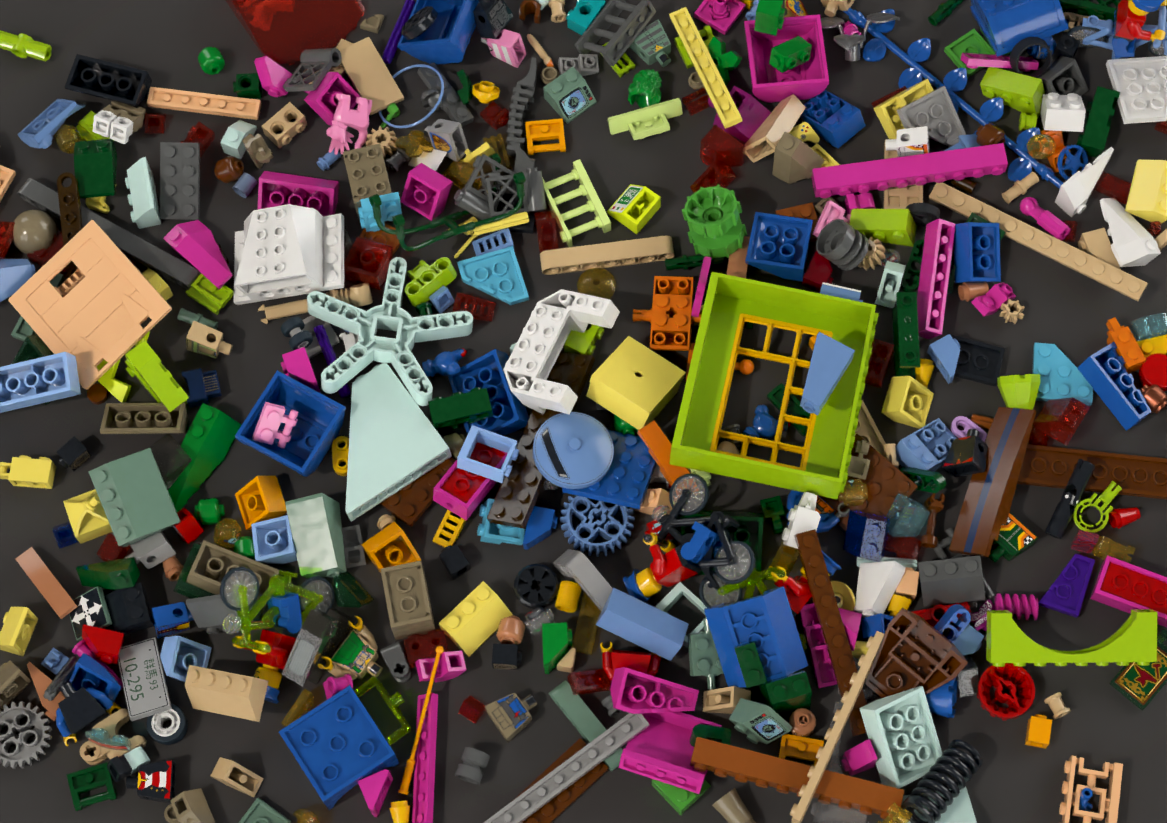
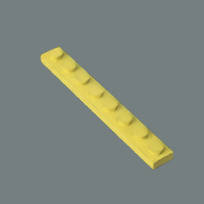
M684 7L670 13V19L724 128L726 129L742 122V117L687 8Z

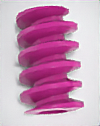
M1000 593L996 594L994 610H1008L1012 613V617L1016 614L1018 620H1020L1022 614H1024L1026 620L1032 614L1034 620H1037L1038 598L1035 599L1033 594L1029 595L1028 600L1025 594H1021L1020 599L1017 594H1013L1012 598H1010L1009 594H1005L1003 599Z

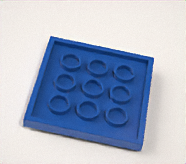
M607 430L613 441L614 455L606 475L592 486L583 489L562 488V491L567 494L640 509L657 463L648 452L649 448L639 436L623 435L621 432Z

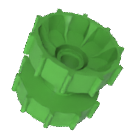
M718 184L714 187H700V190L691 196H687L685 209H682L684 220L688 222L690 230L688 237L690 243H693L696 255L701 254L712 257V259L729 258L730 254L739 248H743L742 243L744 236L747 235L745 224H742L739 213H742L740 201L736 200L734 190L730 191L720 187Z

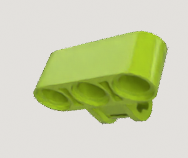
M439 258L430 266L421 260L419 265L413 270L407 271V275L412 281L405 286V293L412 306L416 307L420 303L429 301V297L443 285L446 287L456 278L457 273L449 258Z

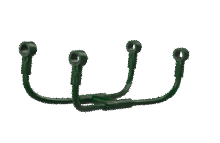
M498 153L489 155L491 159L499 164L501 163ZM523 172L513 175L517 187V196L519 197L515 208L507 213L458 226L454 221L470 214L467 211H458L430 221L428 224L410 229H404L405 220L402 214L392 217L396 230L389 229L381 222L380 205L382 203L378 194L370 196L369 201L378 227L386 233L397 235V239L404 250L415 251L438 240H445L473 230L477 226L502 220L515 214L523 204L526 178ZM444 224L450 228V230L444 231L440 235L415 246H407L404 242V234L419 232L428 228L433 229Z

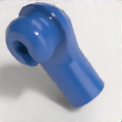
M1084 788L1080 793L1079 810L1090 812L1093 808V805L1088 802L1093 795L1090 788Z

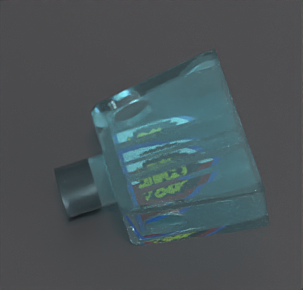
M898 493L881 526L893 537L918 536L923 526L927 527L930 512L918 501Z

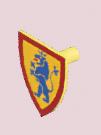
M801 0L784 1L785 8L787 9V15L784 17L808 15Z

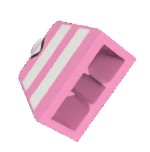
M503 29L496 39L481 38V42L488 45L492 56L516 68L519 67L527 54L519 33Z

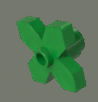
M713 37L708 45L710 55L727 86L730 81L728 72L738 67L742 56L736 51L726 53V43L720 37Z

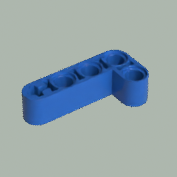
M954 604L949 607L934 628L941 634L944 629L950 628V632L945 637L954 643L969 624L971 615L962 605Z

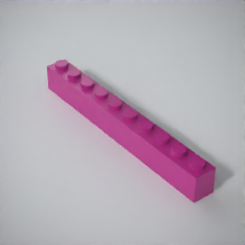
M1004 143L814 168L812 169V183L815 198H829L832 195L846 196V194L855 192L867 193L870 190L877 189L884 191L892 187L904 188L914 184L921 186L929 182L942 183L946 180L954 179L958 181L966 177L980 178L989 174L1000 175L1006 172L1008 161Z

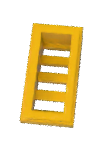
M447 510L432 541L444 548L450 545L453 546L466 520L453 516V512ZM449 520L457 523V527L448 523ZM445 527L454 531V533L451 534L445 531ZM441 534L450 538V541L448 542L440 538Z

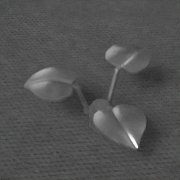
M883 12L867 15L868 20L862 35L844 34L841 25L844 23V20L838 17L821 18L822 28L837 27L841 35L834 36V41L845 49V60L858 61L860 60V48H863L869 24L885 23L893 20L900 21V18Z

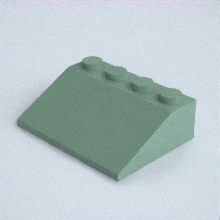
M151 448L111 461L88 471L118 546L127 547L181 522Z

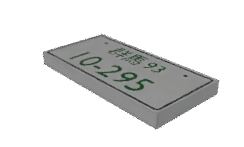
M156 637L122 647L118 663L130 720L135 721L172 709Z

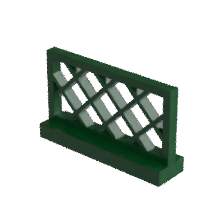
M1090 0L1059 1L1063 13L1070 12L1088 17L1095 15L1101 20L1111 19L1114 24L1116 8L1108 7L1107 5L1114 3L1117 7L1122 0H1097L1099 4L1089 2Z

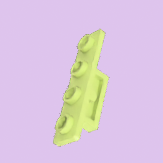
M676 98L609 117L610 133L614 135L629 130L633 139L638 140L669 131L670 125L667 119L683 114L681 100Z

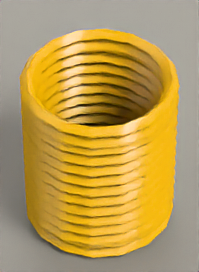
M562 581L555 607L564 612H576L582 590L580 585L572 581Z

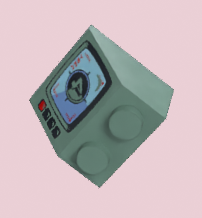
M571 67L543 87L545 100L567 124L597 103L585 79L574 67Z
M740 698L729 718L735 724L734 728L746 734V738L755 744L758 742L768 744L790 732L793 728L771 707Z

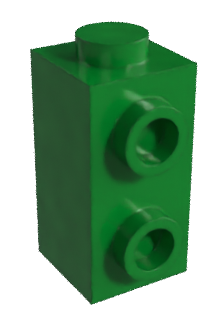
M797 36L773 47L769 64L781 73L809 61L812 45L802 37Z

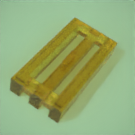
M501 133L497 134L496 137L493 135L488 139L486 137L483 138V143H492L494 151L498 154L496 142L499 141L506 164L504 167L510 170L511 165Z

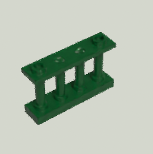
M896 292L897 308H892L895 377L911 376L916 380L915 368H920L917 293Z

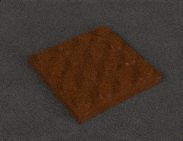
M858 434L855 435L851 456L858 457V453L855 452L856 442L863 439ZM869 445L868 454H863L864 459L870 460L866 480L847 476V480H854L853 486L850 484L849 488L846 483L844 492H839L838 499L819 496L836 510L835 514L838 512V505L840 503H845L844 508L840 510L841 512H846L850 508V514L847 517H840V521L837 524L863 547H866L893 517L899 507L918 488L913 481L871 445Z
M451 457L379 503V505L412 528L432 504L434 487L456 460Z

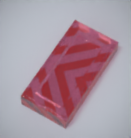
M1078 530L1072 540L1071 549L1090 554L1098 542L1099 534Z

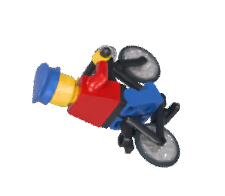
M690 473L677 478L669 492V500L673 508L671 512L670 508L666 505H659L653 510L651 517L662 525V529L658 535L650 533L644 535L643 542L650 545L649 550L653 557V562L650 564V568L642 571L634 569L629 577H623V582L629 595L647 602L652 595L661 591L662 585L671 587L698 574L700 571H703L706 575L703 579L705 584L710 589L714 587V589L718 590L721 587L713 577L712 569H715L717 576L722 581L729 584L741 583L751 575L755 566V557L752 549L742 541H732L727 530L731 526L739 527L740 525L737 520L720 511L713 512L711 516L681 518L682 515L691 516L697 514L705 507L708 501L709 488L701 476ZM692 526V529L696 532L682 535L675 527ZM670 533L681 545L676 547L674 543L664 539Z

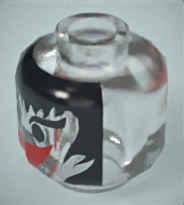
M537 606L525 615L526 621L524 624L532 636L535 634L543 636L542 624L554 623L552 619L555 616L549 608L544 609L542 606Z

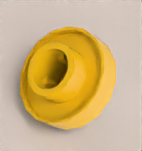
M481 81L473 85L472 94L479 99V102L488 104L490 101L499 98L500 89L492 82Z

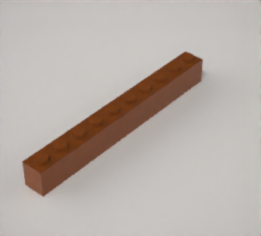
M701 737L696 738L690 766H693V769L696 771L706 772V770H709L719 777H726L728 775L735 777V780L747 783V781L755 782V785L758 787L768 788L770 786L776 788L778 792L789 793L790 791L797 793V796L802 785H807L810 779L807 777L811 767L809 765ZM825 770L813 798H817L818 802L823 804H830L832 802L839 804L838 806L843 809L850 810L855 808L859 809V812L862 814L872 815V813L880 815L882 819L893 820V818L897 819L899 816L904 790Z

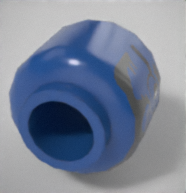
M1049 36L1043 40L1047 43L1053 55L1057 45L1052 36ZM1034 45L1027 48L1028 54L1034 59L1047 58L1048 51L1045 47Z

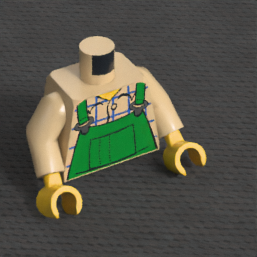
M355 616L358 623L353 625L351 621H348V624L357 630L353 629L331 659L329 657H321L326 660V665L318 664V667L320 669H328V672L337 678L350 674L352 680L356 678L362 679L367 672L376 678L383 669L375 663L378 659L376 652L378 646L373 634L365 625H362V619Z

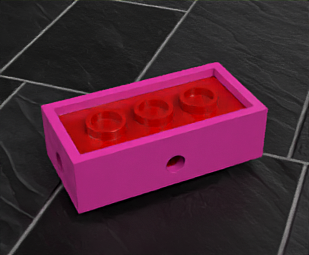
M477 442L470 459L501 469L508 453ZM456 460L434 487L433 501L467 521L497 481L457 468Z
M1107 555L1102 563L1090 599L1131 614V609H1152L1157 612V624L1167 627V577Z

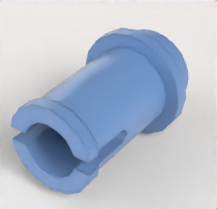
M333 149L331 153L328 152L322 158L319 157L316 163L321 170H329V166L340 158L341 154L338 151V154L335 155Z

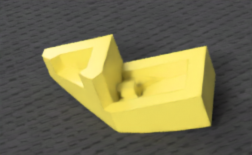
M485 142L473 152L466 149L464 152L466 157L460 160V164L462 167L472 166L477 156L485 154L489 157V155L496 152Z

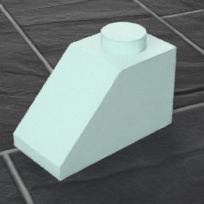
M242 120L229 126L220 142L224 153L241 159L246 151L242 140L249 134L254 135L257 126Z
M891 261L886 262L875 304L894 308L896 292H899L906 265Z

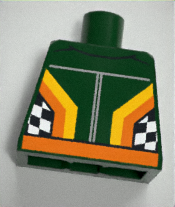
M1009 512L1007 523L1001 526L998 540H993V548L990 551L989 558L997 562L1003 556L1007 561H1011L1033 546L1038 537Z

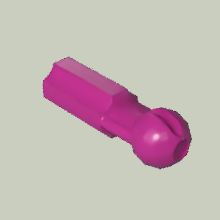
M1026 197L1020 202L1021 212L1026 216H1032L1037 220L1038 225L1053 237L1062 241L1069 234L1070 228L1051 212L1043 210L1035 198Z

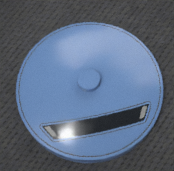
M571 412L570 415L560 413L546 420L538 429L533 443V458L539 472L551 483L566 489H583L599 482L608 472L614 455L612 438L603 424L595 418L579 412Z

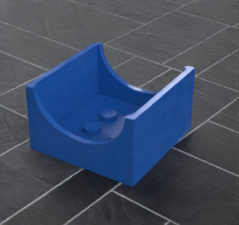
M350 685L279 731L328 810L332 809L345 793L356 786L359 780L399 764L395 753Z

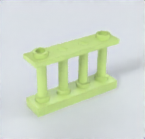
M580 159L573 162V170L570 173L546 183L543 179L545 199L561 230L559 232L563 243L566 242L568 247H573L572 237L593 228H602L604 233L611 231V221ZM571 180L579 181V188L558 197L552 198L549 189ZM581 195L587 197V204L560 214L556 206ZM588 211H594L595 220L570 230L567 229L564 221Z

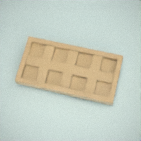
M884 142V159L898 157L897 150L886 151ZM914 184L904 188L892 187L884 190L883 209H906L909 204L923 203V185L918 186Z

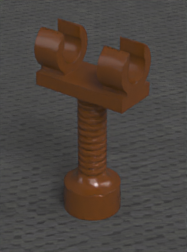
M933 493L924 502L925 509L923 514H928L929 517L926 535H923L921 538V546L937 547L938 538L934 536L936 515L944 507L942 504L945 500L943 493L940 494V501L935 499L936 493Z

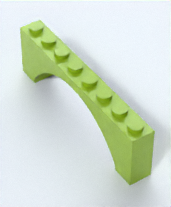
M1131 609V615L1126 622L1108 639L1090 648L1061 651L1042 646L1026 636L1012 619L1010 611L987 610L986 660L993 663V666L1003 667L1005 663H1013V666L1019 667L1026 666V663H1034V666H1047V663H1055V666H1067V663H1075L1077 666H1088V663L1108 666L1109 662H1116V665L1128 666L1129 662H1137V665L1148 666L1150 662H1157V612L1152 609Z

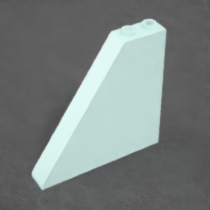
M387 363L374 366L371 371L365 375H360L352 382L345 508L351 522L452 456L448 445Z

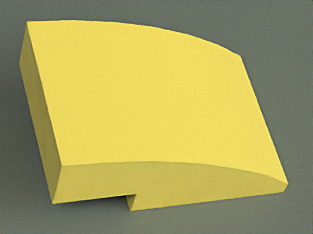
M928 79L909 87L873 108L889 139H897V130L906 129L903 127L896 110L934 91Z

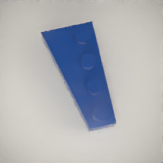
M1112 342L1089 356L1077 369L1127 431L1149 415L1151 410L1140 389L1135 388L1134 378L1132 374L1127 373L1124 367L1125 361L1122 356H1118L1115 350L1117 346Z

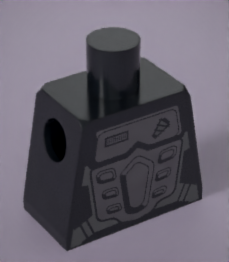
M478 0L479 3L473 13L480 37L496 39L514 15L504 0Z

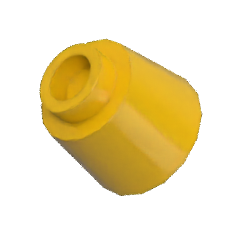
M893 594L888 604L889 616L895 617L902 608L908 610L912 600Z

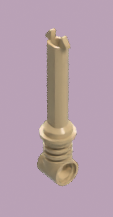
M369 283L353 285L350 287V290L345 288V291L340 289L339 292V290L333 289L326 292V295L350 305L353 304L355 307L373 303ZM307 299L268 307L262 304L258 311L265 310L266 318L261 319V322L268 324V320L308 313Z

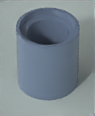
M244 172L232 189L241 197L246 198L257 185V181L250 174Z

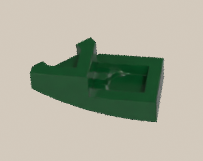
M462 69L457 72V75L464 88L457 92L463 104L466 105L473 96L472 84L469 76Z

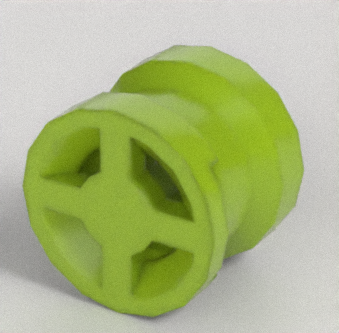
M1024 112L1020 113L1019 131L1036 127L1037 113H1032L1031 115Z

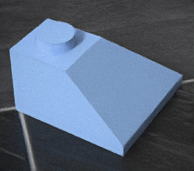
M181 636L165 637L160 659L166 676L185 682L189 665L207 668L212 648Z

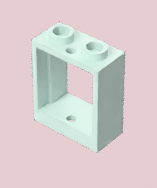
M681 582L656 606V608L667 612L684 595L704 614V609L707 607ZM702 621L690 634H696L701 631H704V621ZM685 635L683 645L689 648L688 636Z

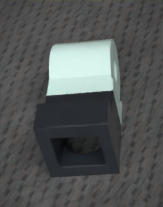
M140 746L122 756L110 759L107 768L115 782H118L138 771L140 765L149 764L151 760L143 747Z

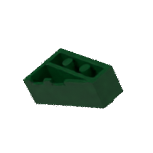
M1098 86L1092 102L1088 101L1086 113H1088V116L1084 120L1083 135L1079 134L1076 145L1081 146L1085 150L1087 156L1097 158L1103 153L1112 116L1115 112V105L1120 95L1118 91Z
M477 387L472 389L471 392H456L450 397H435L432 401L428 402L433 425L439 435L442 434L441 430L451 427L452 430L459 428L458 424L465 422L472 424L493 416L487 388Z

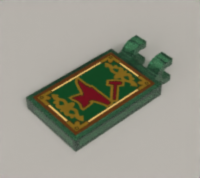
M1163 629L1157 636V662H1150L1148 666L1137 665V662H1129V665L1124 666L1109 683L1142 711L1167 682V647L1163 644L1167 639L1166 629Z

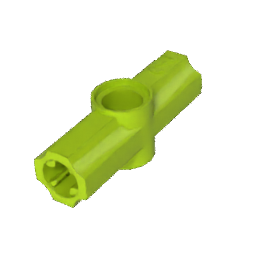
M0 30L1 49L11 51L20 58H27L28 56L45 62L50 59L51 45L34 41L26 34L21 33L17 36Z

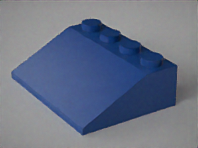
M494 349L461 367L458 374L448 376L453 393H467L477 387L487 388L493 416L472 424L465 422L464 426L467 435L472 425L502 436L515 432L527 425L529 415L526 407L511 392L503 370L506 362L509 360L505 352Z

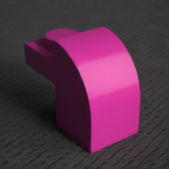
M462 651L443 652L440 655L434 678L435 683L458 677L467 670ZM435 658L418 659L415 662L420 682L430 681Z

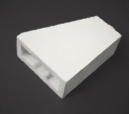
M896 561L860 563L854 610L862 613L864 618L880 613L884 614L905 573L906 567Z

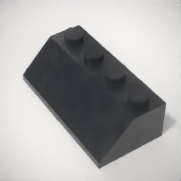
M77 54L65 84V89L137 106L147 97L152 79L147 71Z

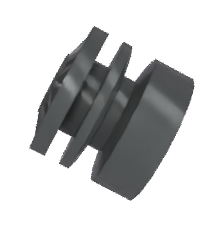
M842 219L832 220L821 230L816 242L818 253L845 271L858 266L866 256L869 247L867 237Z

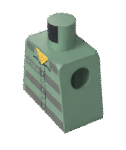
M659 20L643 28L629 46L648 65L658 61L662 67H665L671 62V59L668 57V54L671 52V43Z

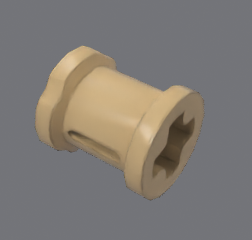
M550 0L548 4L552 11L551 21L558 23L567 20V14L564 11L565 0Z
M1061 692L1051 695L1044 701L1051 708L1054 720L1065 716L1071 711L1064 704Z

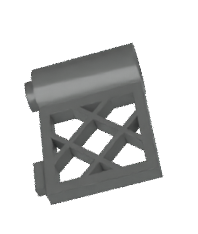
M339 49L304 50L300 57L301 64L291 78H288L283 85L285 91H315L331 67L340 65L342 57Z
M482 154V156H477L472 166L475 168L462 190L459 189L454 196L457 206L480 220L491 218L484 177L488 176V174L502 171L508 175L515 174L487 155ZM485 160L490 163L491 172L483 173L482 166ZM481 178L483 188L476 190L471 187L475 179ZM495 181V185H491V189L496 187L498 194L500 186L503 187V185ZM505 188L503 192L500 194L501 198L503 197L507 188ZM498 198L493 204L494 212H497V206L501 201Z
M537 167L528 168L526 173H524L526 182L524 183L525 196L523 208L519 209L516 213L547 209L542 171H538ZM500 172L488 174L489 178H485L490 217L509 212L510 210H505L508 207L514 208L510 204L517 196V191L508 186L513 175L501 176ZM490 181H498L503 185L498 194L491 190ZM505 188L514 193L508 202L500 197ZM497 198L506 204L500 212H494L493 204Z

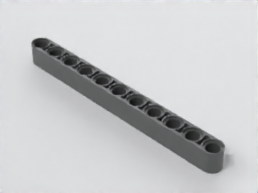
M28 178L17 192L18 196L61 220L58 193L34 179ZM81 206L82 226L85 227L91 220H94L126 257L135 260L146 268H150L186 290L191 288L192 283L200 275V272L191 265Z

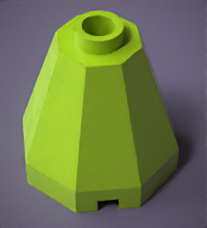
M1040 374L1009 375L997 378L998 388L1007 408L1034 409L1040 386Z

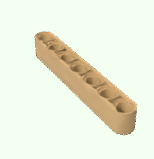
M657 236L546 250L540 253L542 273L553 275L665 261V258H674L675 255L672 238L670 236Z

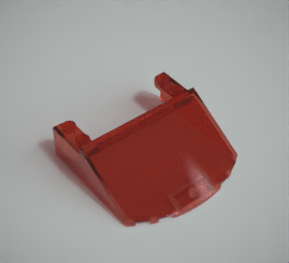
M225 0L263 56L269 57L277 64L288 63V65L295 64L294 62L300 61L302 52L307 49L336 47L341 38L345 40L346 35L357 27L358 21L365 13V8L360 0Z

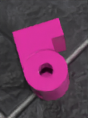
M872 193L846 194L845 206L847 214H851L852 209H876Z

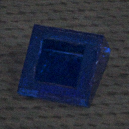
M70 522L53 527L52 531L59 549L79 542L74 535Z

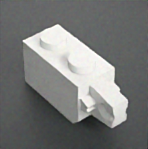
M804 492L798 506L795 505L794 509H790L788 514L790 522L788 528H785L782 534L783 544L798 549L794 537L795 534L814 529L817 531L821 518L819 513L815 511L817 495Z

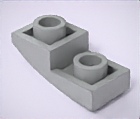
M579 54L578 58L559 57V76L571 67H574L581 76L599 73L598 56L596 54Z

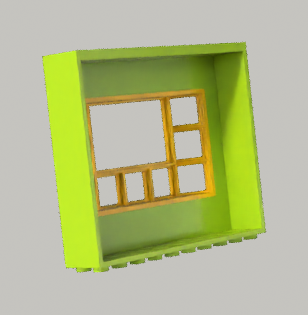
M711 272L671 446L669 464L838 499L839 492H844L848 476L851 451L855 440L854 435L858 424L861 399L865 388V378L869 367L868 362L871 356V347L879 314L875 313L876 305ZM745 322L767 326L762 351L740 347ZM775 327L796 332L791 357L769 353L771 337ZM818 332H821L855 350L853 360L819 415L810 413V418L807 419L786 414L790 394L802 396L804 391L802 388L792 386L796 366L809 368L811 362L798 359L801 339L804 333L817 336ZM738 354L790 365L774 441L723 431L721 429ZM784 422L808 427L803 447L780 442ZM719 438L743 442L740 455L716 450ZM755 444L772 448L770 461L746 456L748 445ZM778 450L802 454L800 467L777 463Z

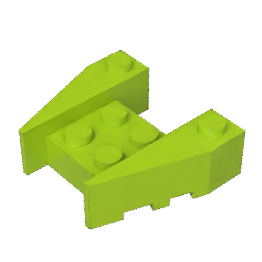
M145 340L125 354L127 358L125 363L128 366L125 368L132 378L136 376L157 403H163L169 412H172L182 403L187 404L188 395L172 377L169 370L164 367L160 358Z

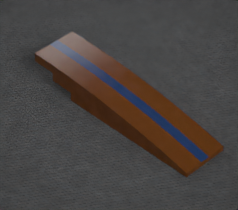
M998 408L985 439V443L988 446L985 472L972 474L949 548L951 552L989 557L993 540H998L1002 524L1007 523L1036 414L1035 410Z

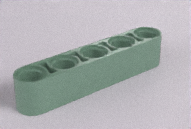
M566 680L549 692L550 697L588 744L606 731L605 727ZM622 748L603 761L611 772L619 766L623 752Z

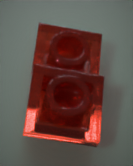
M884 528L880 530L875 543L876 549L896 552L897 557L917 560L922 547L920 540Z

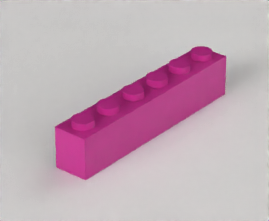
M942 219L926 224L917 295L918 332L920 337L926 339L942 335L956 224Z

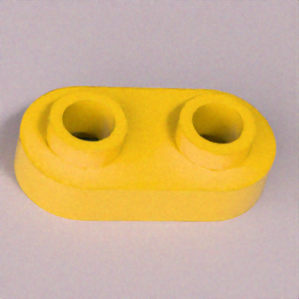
M345 436L337 437L332 443L333 468L335 473L340 476H347L349 438ZM344 443L345 446L340 448L338 447L339 444ZM341 462H346L345 466H339Z

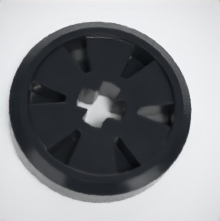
M432 6L422 8L404 24L401 34L406 40L417 38L435 22L438 12Z
M528 565L521 569L515 577V595L519 602L528 608L534 609L537 606L545 608L558 595V578L554 571L545 565ZM534 582L537 584L541 583L540 590H532Z

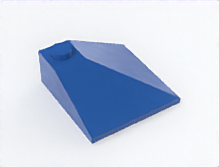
M755 212L745 263L783 279L803 281L813 220Z

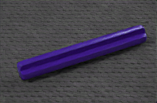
M414 0L405 1L381 57L386 64L392 62L402 36V27L408 21L414 8Z
M318 325L314 327V332L329 366L337 358L324 326ZM347 383L338 390L341 398L350 395Z

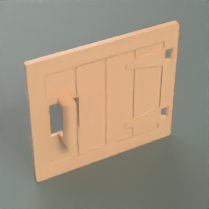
M91 220L8 299L54 354L68 352L76 356L79 384L86 390L99 380L172 310V307L94 220ZM73 261L78 269L58 288L54 287L50 281ZM148 317L152 319L145 328L141 326ZM103 360L108 362L102 369L98 370L97 366Z

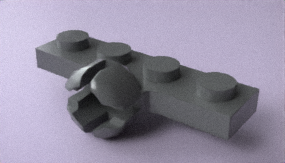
M435 63L428 64L440 72L444 81L443 97L435 111L444 110L452 121L461 123V126L472 123L474 116L466 105L463 104ZM421 67L418 68L417 73L429 89L422 93L421 103L423 107L431 106L425 109L427 112H430L440 97L441 81L435 71Z

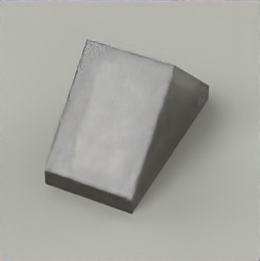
M970 654L963 655L968 663L955 679L957 681L959 698L975 695L978 692V668Z

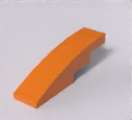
M655 420L638 430L637 434L649 448L648 452L659 465L660 472L671 486L680 476L690 474L685 467L669 464L672 444ZM693 478L683 479L674 490L679 497H681L684 489H688L695 494L699 492V488Z

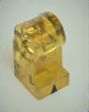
M1099 536L1092 553L1103 560L1108 555L1130 564L1136 548L1129 545L1126 547L1114 542L1110 538Z

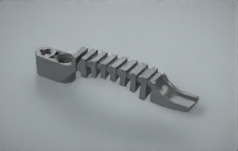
M534 57L531 58L530 70L527 76L517 82L516 87L513 88L506 141L507 157L516 158L514 173H526V169L535 168L536 159L529 158L523 151L525 150V145L523 144L525 138L521 135L523 130L521 128V125L523 126L521 118H525L526 115L524 110H529L528 102L534 103L535 100L533 95L535 94L537 82V62ZM512 179V189L517 191L516 183Z

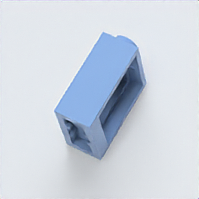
M472 425L457 457V468L503 483L505 476L509 477L512 466L510 464L512 460L516 461L519 454L517 440ZM477 442L508 453L501 469L470 459Z

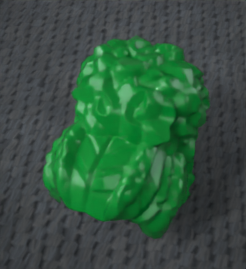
M646 69L635 74L633 83L628 88V101L630 105L636 102L639 108H644L660 102L661 92L659 88L662 85V80L658 71Z

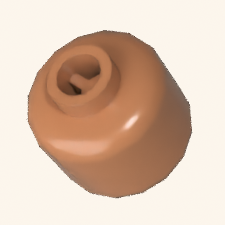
M513 615L501 619L496 634L497 639L501 644H520L523 640L525 624L519 617Z
M800 708L791 714L789 724L793 727L791 730L792 734L808 737L813 733L816 727V718L810 710Z

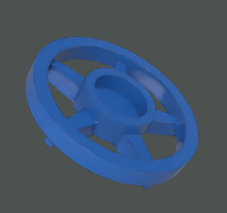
M1066 146L1058 157L1057 166L1060 175L1068 180L1070 177L1065 174L1064 170L1072 171L1073 176L1079 167H1083V170L1088 164V157L1081 146ZM1071 148L1078 149L1075 155H1072L1068 150ZM1064 154H1066L1065 166L1062 167V160ZM1081 154L1083 157V163H1081L1080 161Z

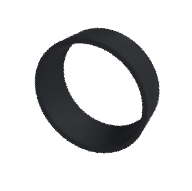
M1027 37L1019 41L1010 54V65L1013 71L1022 74L1018 68L1020 55L1025 49L1034 45H1040L1048 51L1046 62L1038 71L1023 75L1035 78L1044 75L1052 64V53L1047 43L1038 37Z

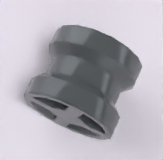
M611 695L601 702L603 707H607L610 717L622 712L613 708Z

